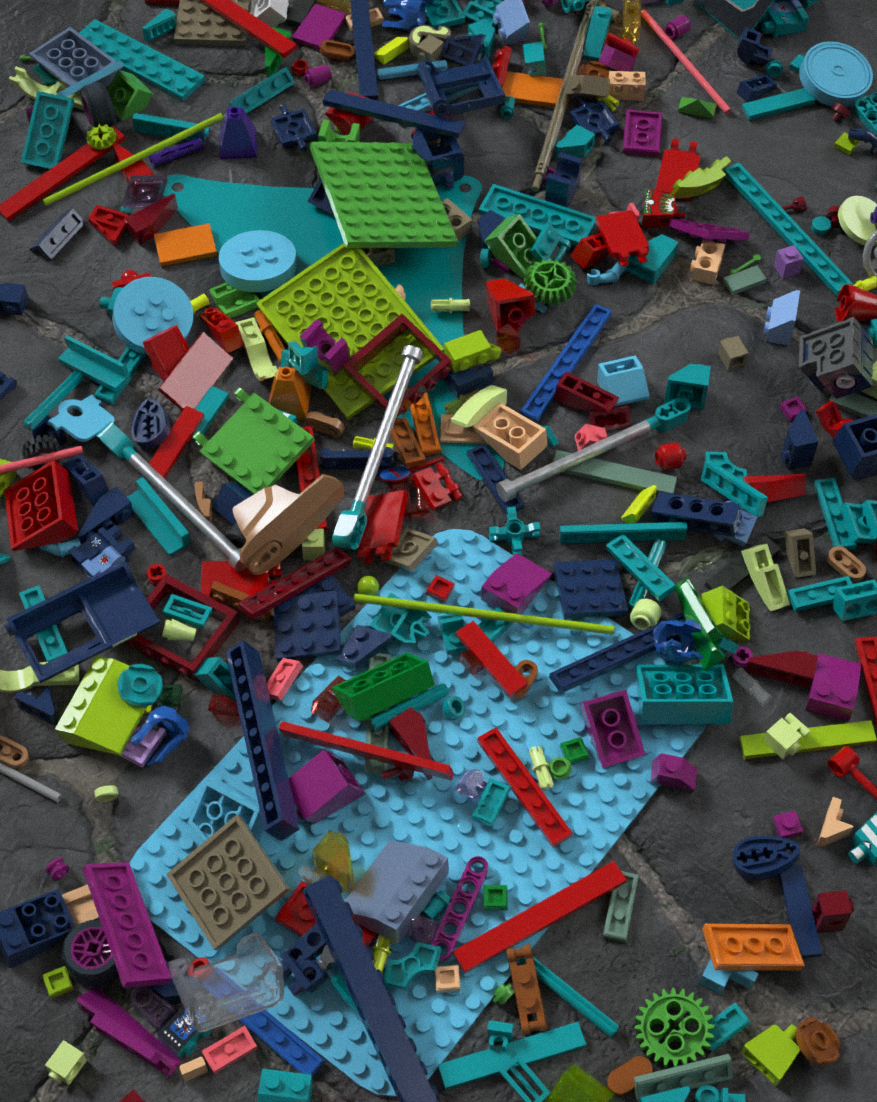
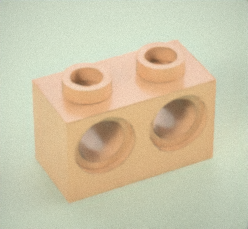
M609 71V95L616 100L644 101L646 87L645 72Z
M702 240L701 246L696 247L694 257L697 259L696 261L692 260L691 263L692 280L711 285L715 284L725 244Z

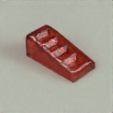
M338 675L313 700L311 712L324 721L329 722L342 707L337 697L333 695L332 687L346 680Z

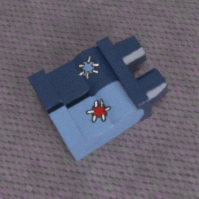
M115 525L107 531L103 527L100 528L98 533L93 534L85 543L78 548L76 546L72 547L68 552L72 562L88 578H91L124 561L128 563L130 561L128 555L136 548L129 538H126L121 543L118 542L123 537V534Z

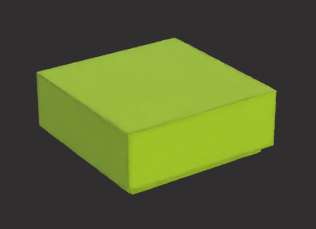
M844 132L835 142L834 148L850 155L857 148L860 141L848 140V134Z
M65 966L42 975L51 999L74 990Z

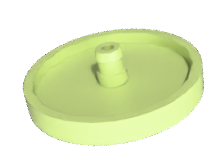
M852 196L846 199L838 210L839 223L851 239L865 245L872 233L877 230L875 224H872L870 221V214L874 212L877 204L866 197Z

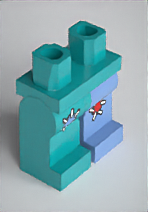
M788 0L780 3L773 2L759 22H763L761 26L763 34L771 33L776 38L779 35L806 31L809 16L799 0Z

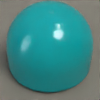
M458 696L447 698L442 704L443 714L449 719L462 717L465 712L463 700Z

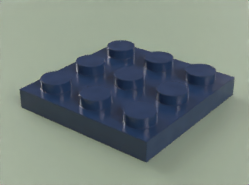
M616 559L554 562L553 570L563 618L627 615L628 608Z
M337 590L293 596L274 607L275 659L277 662H280L282 658L296 660L339 654L341 652L339 593Z

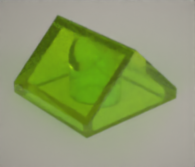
M573 1064L561 1075L546 1102H610L614 1093L576 1064Z

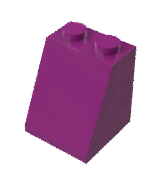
M326 750L321 751L289 778L293 801L298 808L296 810L298 816L303 821L307 820L314 824L366 794L343 759Z

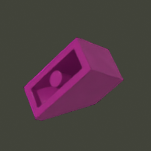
M661 753L652 762L650 782L695 791L697 768L682 757Z

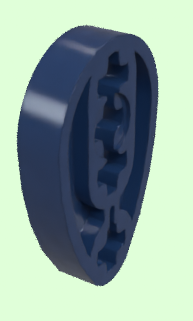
M148 398L141 403L136 411L131 428L133 440L139 447L144 449L160 445L168 437L171 429L166 411L154 398Z
M774 836L745 838L738 842L733 850L734 869L740 876L749 880H763L776 876L789 869L800 858L798 843ZM763 854H767V856L770 858L766 859L765 856H763ZM752 856H756L759 861L754 862ZM744 858L747 863H743L740 859Z

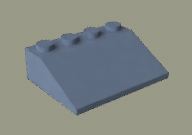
M71 27L29 53L32 59L69 87L116 62ZM118 70L96 82H101L107 87Z
M389 840L344 901L348 902L352 908L353 915L351 917L353 921L399 944L449 874L448 857L428 847Z

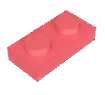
M282 658L267 682L270 699L282 701L303 667L300 661Z
M243 1026L202 1050V1054L215 1075L257 1050V1045L246 1026Z

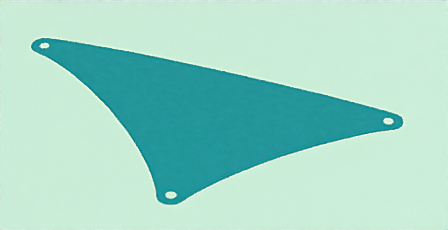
M181 174L170 175L160 185V191L164 197L173 193L176 195L177 211L192 227L210 223L218 254L222 246L238 234L255 230L276 232L288 238L295 247L297 269L293 276L295 277L344 243L335 216L307 202L314 188L228 183L199 179ZM465 175L462 179L454 181V188L447 189L442 184L435 185L441 202L448 198L471 218L476 201L482 191V184L477 179ZM181 183L184 185V189L180 192H175L172 190V185ZM469 184L471 190L464 193L459 190V186ZM467 236L458 241L457 247L394 248L395 262L377 266L378 270L393 287L396 288L399 284L403 286L404 293L406 294L404 301L443 348L444 343L464 336L463 311H452V313H449V311H431L430 304L431 300H449V298H452V300H462L463 258ZM268 291L258 293L264 298L267 296ZM435 359L413 374L407 388L415 385L439 364V361ZM443 378L437 382L431 391H427L439 443L442 414L455 415L461 406L472 397L469 396L457 401ZM393 389L383 395L386 400H390ZM408 407L405 414H400L397 418L406 417L411 429L415 432L410 407ZM440 443L441 454L472 477L483 481L466 455L468 450L482 444ZM485 444L503 471L504 461L502 457L489 444Z

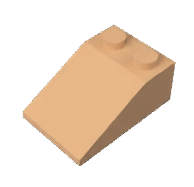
M499 403L473 426V429L506 462L520 470L548 446L545 428L502 403Z

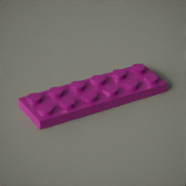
M129 862L86 864L83 868V873L123 988L168 984L171 980V975Z

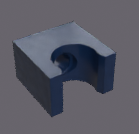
M560 152L555 174L549 173L546 178L545 201L568 208L580 186L581 158Z
M485 367L481 370L468 368L455 373L451 370L447 373L448 376L443 378L456 400L459 401L493 385V370L491 367Z

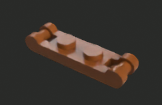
M523 945V948L520 949L508 948L507 956L523 1036L531 1034V1031H548L531 945ZM525 957L527 964L518 966L517 959ZM537 1014V1020L529 1022L528 1015Z

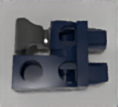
M317 923L287 951L280 955L283 960L279 962L274 970L283 980L292 973L295 975L296 979L287 987L297 998L307 991L313 993L317 987L328 979L327 970L333 967L332 963L335 962ZM322 953V955L320 956V960L318 961L316 958Z

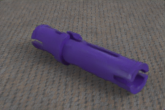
M198 138L171 149L165 148L160 153L150 155L149 160L152 167L165 162L171 163L176 158L203 150L204 144L202 139Z

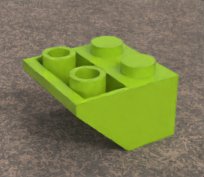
M724 586L702 594V601L723 636L728 637L732 641L750 640V607L747 601Z

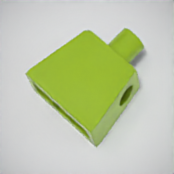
M792 1024L784 1032L777 1025H772L747 1042L741 1051V1054L775 1087L780 1083L800 1052L799 1046L795 1043L797 1027Z

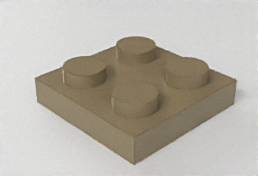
M406 528L400 534L398 547L392 548L391 560L383 562L412 572L439 543L435 537Z

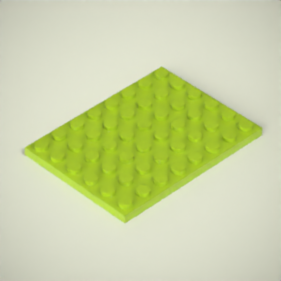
M345 243L256 303L257 307L287 345L288 342L296 341L303 347L300 335L318 319L323 323L324 329L334 340L338 342L342 338L347 342L349 353L352 357L399 315L403 314L444 353L443 346L361 248H346ZM407 330L358 371L382 396L395 386L403 363L401 354L404 346H414L423 352L421 362L414 366L412 375L436 359ZM344 369L335 377L328 372L327 388L323 390L347 420L374 402L345 374Z

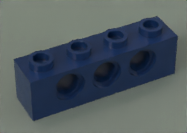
M659 492L652 509L654 523L687 522L688 530L731 537L736 536L742 519L740 504L695 498L693 496H682L673 493Z

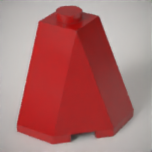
M505 278L486 281L487 301L497 335L504 336L518 333L522 328V324L535 313L534 294Z

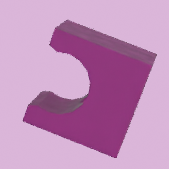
M316 319L300 335L303 348L318 347V364L328 368V372L335 377L343 369V364L351 358L348 345L342 338L338 342L334 340L324 329L323 323Z

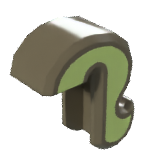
M428 25L415 27L409 36V50L411 54L417 57V46L428 35L443 41L445 45L446 39L451 38L450 29L439 26L438 30H435Z

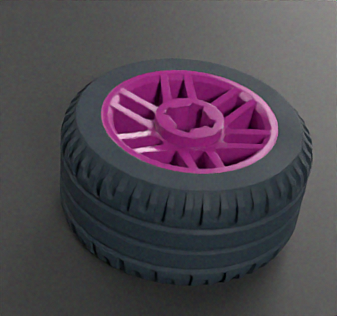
M95 82L83 86L80 90V97L91 127L96 128L99 124L101 126L107 124L109 127H115L117 121L114 108L104 84Z
M89 920L75 926L66 936L62 947V959L68 973L76 982L85 986L97 987L109 984L119 976L100 920Z

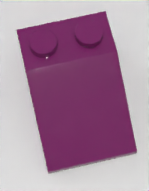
M516 553L498 567L482 585L481 600L494 608L499 607L506 613L523 614L552 577V573Z
M818 653L814 678L810 686L805 711L849 722L855 707L861 664Z
M620 690L579 703L586 728L602 768L646 755L626 690Z

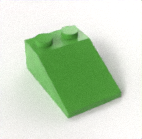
M520 213L507 217L484 240L494 256L522 279H525V273L530 265L534 266L535 261L539 262L530 252L537 237Z

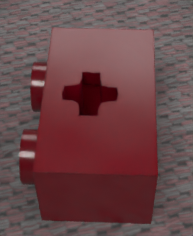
M847 890L818 893L812 906L817 932L825 933L844 930L851 914L854 912L853 900L848 898Z

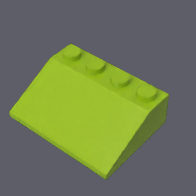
M95 656L55 728L66 744L122 755L147 708L130 706L118 694V679L120 674L130 667L129 665L115 659Z

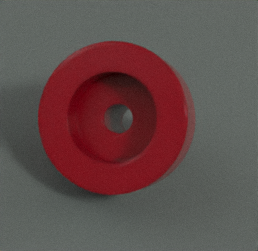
M837 102L832 107V110L835 111L832 118L837 122L841 117L847 119L851 113L846 107Z
M831 206L827 210L826 218L830 220L832 226L840 224L838 219L840 206Z

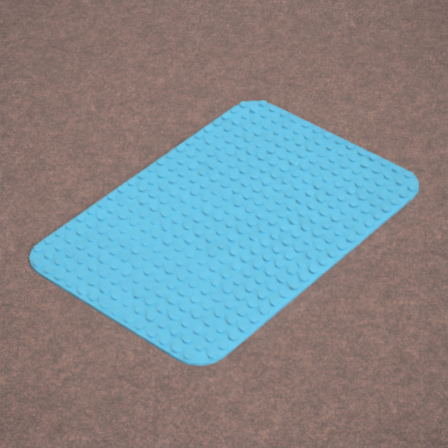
M450 529L439 532L432 536L437 539L439 544L412 572L400 568L375 595L388 597L391 592L403 600L493 611L496 608L481 600V587L490 575L513 555L471 530ZM436 575L455 583V588L446 603L426 595V590ZM550 579L522 615L614 626V634L514 622L493 644L514 668L523 660H530L537 665V678L526 696L521 700L514 701L509 699L469 650L447 655L437 616L445 615L444 613L426 611L432 617L427 623H422L431 632L426 638L420 639L415 637V643L393 642L389 644L387 642L378 648L379 653L391 654V660L402 654L409 653L428 661L435 686L428 688V690L442 683H445L448 687L449 694L415 712H420L425 719L431 760L450 765L454 772L452 781L432 776V779L428 781L423 773L414 771V775L409 782H401L398 776L384 781L381 775L364 774V757L285 737L278 729L279 725L284 721L365 743L366 721H357L349 717L335 696L332 687L368 671V659L356 669L339 664L336 659L339 654L318 656L290 686L282 701L277 700L272 705L288 779L321 751L326 750L343 759L366 794L315 824L307 820L303 821L297 814L300 830L283 841L264 831L260 845L290 890L219 950L213 949L166 874L205 842L188 823L205 780H220L258 800L244 736L146 840L129 863L152 923L195 957L208 959L213 967V971L218 968L301 1041L359 1087L377 1096L397 1097L363 1023L328 982L339 973L336 964L332 963L333 967L327 970L329 977L322 985L317 987L313 993L307 991L298 998L287 987L296 979L295 975L292 973L283 980L274 970L279 962L283 960L280 955L301 938L275 922V917L300 882L303 881L310 885L332 875L334 880L339 881L343 890L341 895L345 901L389 840L428 847L448 857L449 874L436 892L443 890L452 899L468 861L475 856L483 857L488 862V873L455 946V949L591 874L661 786V784L650 782L653 760L661 753L683 758L707 726V724H641L636 665H678L657 655L656 650L561 694L549 679L551 672L634 634L606 616L563 618L557 585ZM366 604L340 632L341 650L357 625L369 627L382 607L381 605ZM462 616L464 620L463 627L472 621L478 625L484 620V618ZM528 672L523 673L525 676L530 675ZM620 690H626L646 755L602 768L586 728L579 703ZM416 694V695H414V696H412V697H409V699H411V698H413V697H416V696H418V695H420V694ZM452 696L460 697L465 705L463 716L457 719H449L442 712L443 702ZM397 703V704L391 706L390 709L393 708V707H395V706H397V705H399V704H401V703ZM389 726L388 749L407 754L390 732ZM497 727L539 787L537 775L532 771L534 766L528 752L529 749L536 746L538 752L537 747L541 746L546 762L550 764L553 759L564 757L560 749V743L582 737L589 754V760L571 765V774L566 779L557 780L551 776L554 784L553 788L547 791L541 789L573 833L571 838L552 848L512 790H510L493 828L471 820V816L490 778L507 785L478 744L477 738ZM388 764V770L395 768L394 765ZM475 863L471 866V870L475 873H481L484 870V866L480 863ZM466 883L463 885L462 890L470 894L475 891V886L471 883ZM484 885H507V911H484ZM456 904L453 907V911L456 914H463L466 911V907L463 904ZM445 906L432 921L421 912L399 944L391 942L389 948L391 953L385 961L382 971L383 977L388 960H399L406 957L413 951L417 942L431 945L448 907ZM452 924L446 925L443 929L447 935H453L457 932L456 926ZM549 927L515 945L514 949L523 948V945L530 944L531 948H533ZM378 937L376 938V940H375V941L373 942V944L371 945V947H370L371 951H372V947H373V946H376ZM439 945L442 948L440 956L446 955L448 949L443 945ZM507 950L464 974L459 965L461 991L436 993L435 972H426L415 977L410 982L407 991L384 986L386 992H390L395 1000V1006L393 1007L397 1015H401L405 1021L406 1029L404 1030L416 1045L417 1052L415 1054L418 1060L423 1061L427 1068V1080L431 1078L438 1069V1064L443 1063L495 997L493 992L502 983L505 984L511 976ZM322 953L316 958L318 961L320 960V956L322 955ZM452 953L448 961L438 963L437 967L459 964Z

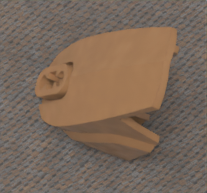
M322 474L300 494L288 491L278 485H273L260 490L234 506L232 509L234 517L246 538V543L240 550L241 563L253 575L263 574L279 564L340 503L344 496L343 483L332 476Z

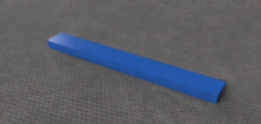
M594 304L521 409L520 414L538 424L554 401L557 383L565 372L573 373L612 316L611 310Z

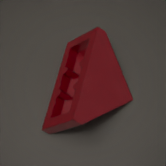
M629 406L613 407L610 413L589 412L590 425L605 428L606 430L631 427Z

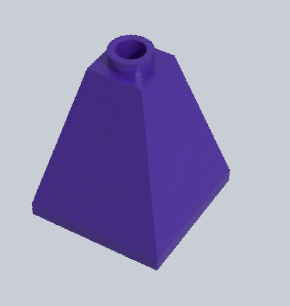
M233 106L227 108L220 127V159L257 158L255 126L242 107Z

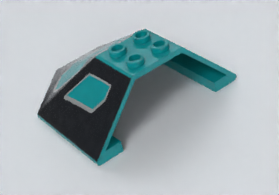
M697 0V5L739 40L745 27L754 30L775 0ZM799 0L807 8L820 1Z

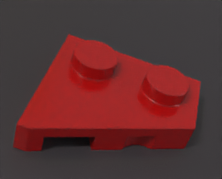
M96 205L88 219L89 223L116 246L127 228L125 218L130 215Z

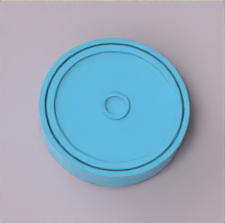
M822 42L810 48L799 70L800 80L805 90L813 98L829 106H834L836 102L844 107L853 106L857 99L865 97L873 80L872 68L867 59L853 47L839 42Z
M265 230L244 232L232 237L222 246L219 252L220 272L223 279L236 289L247 292L274 290L294 276L297 269L296 250L293 243L279 233Z
M143 277L128 283L117 295L112 315L113 326L118 337L126 346L138 353L148 355L142 342L174 325H178L186 341L193 323V308L185 292L173 282L158 277Z

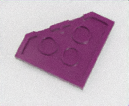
M670 219L669 227L675 228L676 232L683 234L688 232V236L702 237L701 240L713 242V239L719 242H727V239H729V241L740 243V240H749L750 232L738 228H727L708 223L702 224L684 219Z

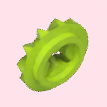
M99 124L98 127H92L91 131H87L86 139L92 148L105 149L113 145L116 140V133L113 127H109L107 124L104 126ZM101 133L103 134L102 140L99 138Z

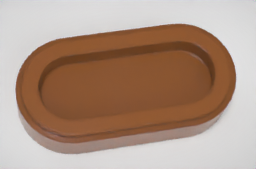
M333 40L322 41L319 49L324 57L341 61H351L355 55V49L352 45Z
M637 1056L616 1068L608 1076V1090L616 1096L628 1094L635 1089L634 1077L652 1073L653 1067L651 1062L643 1056Z

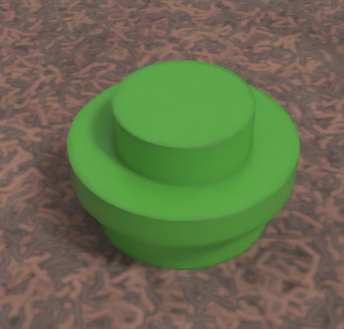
M557 757L550 762L549 771L554 779L563 780L571 774L572 767L566 758Z
M502 983L493 992L496 996L493 1001L503 1005L515 992L511 988L512 985L509 983L505 986Z

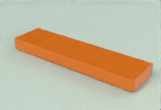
M426 391L419 402L409 407L417 442L424 456L441 454V447Z

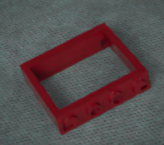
M403 314L399 315L343 364L345 374L385 412L389 401L358 371L406 330L419 341L440 363L405 392L397 417L400 414L404 415L409 406L419 402L426 391H431L442 377L446 378L448 376L447 373L453 369L451 359Z
M166 574L146 599L153 611L168 593L212 607L211 617L222 623L192 663L141 635H137L124 643L128 644L130 649L135 648L141 651L148 659L153 658L159 661L163 667L174 669L183 678L186 676L196 681L197 678L194 676V673L205 658H213L240 623L238 612Z

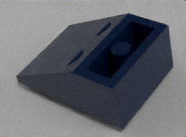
M59 889L0 911V949L8 968L36 957L66 938L75 927Z

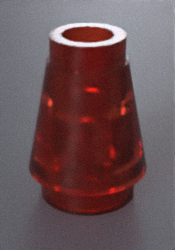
M219 693L218 695H211L208 711L213 712L212 715L239 717L237 701Z

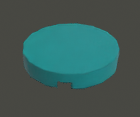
M145 664L130 666L120 674L117 684L118 694L121 699L128 705L136 708L148 707L154 704L160 698L163 689L160 674L153 667Z

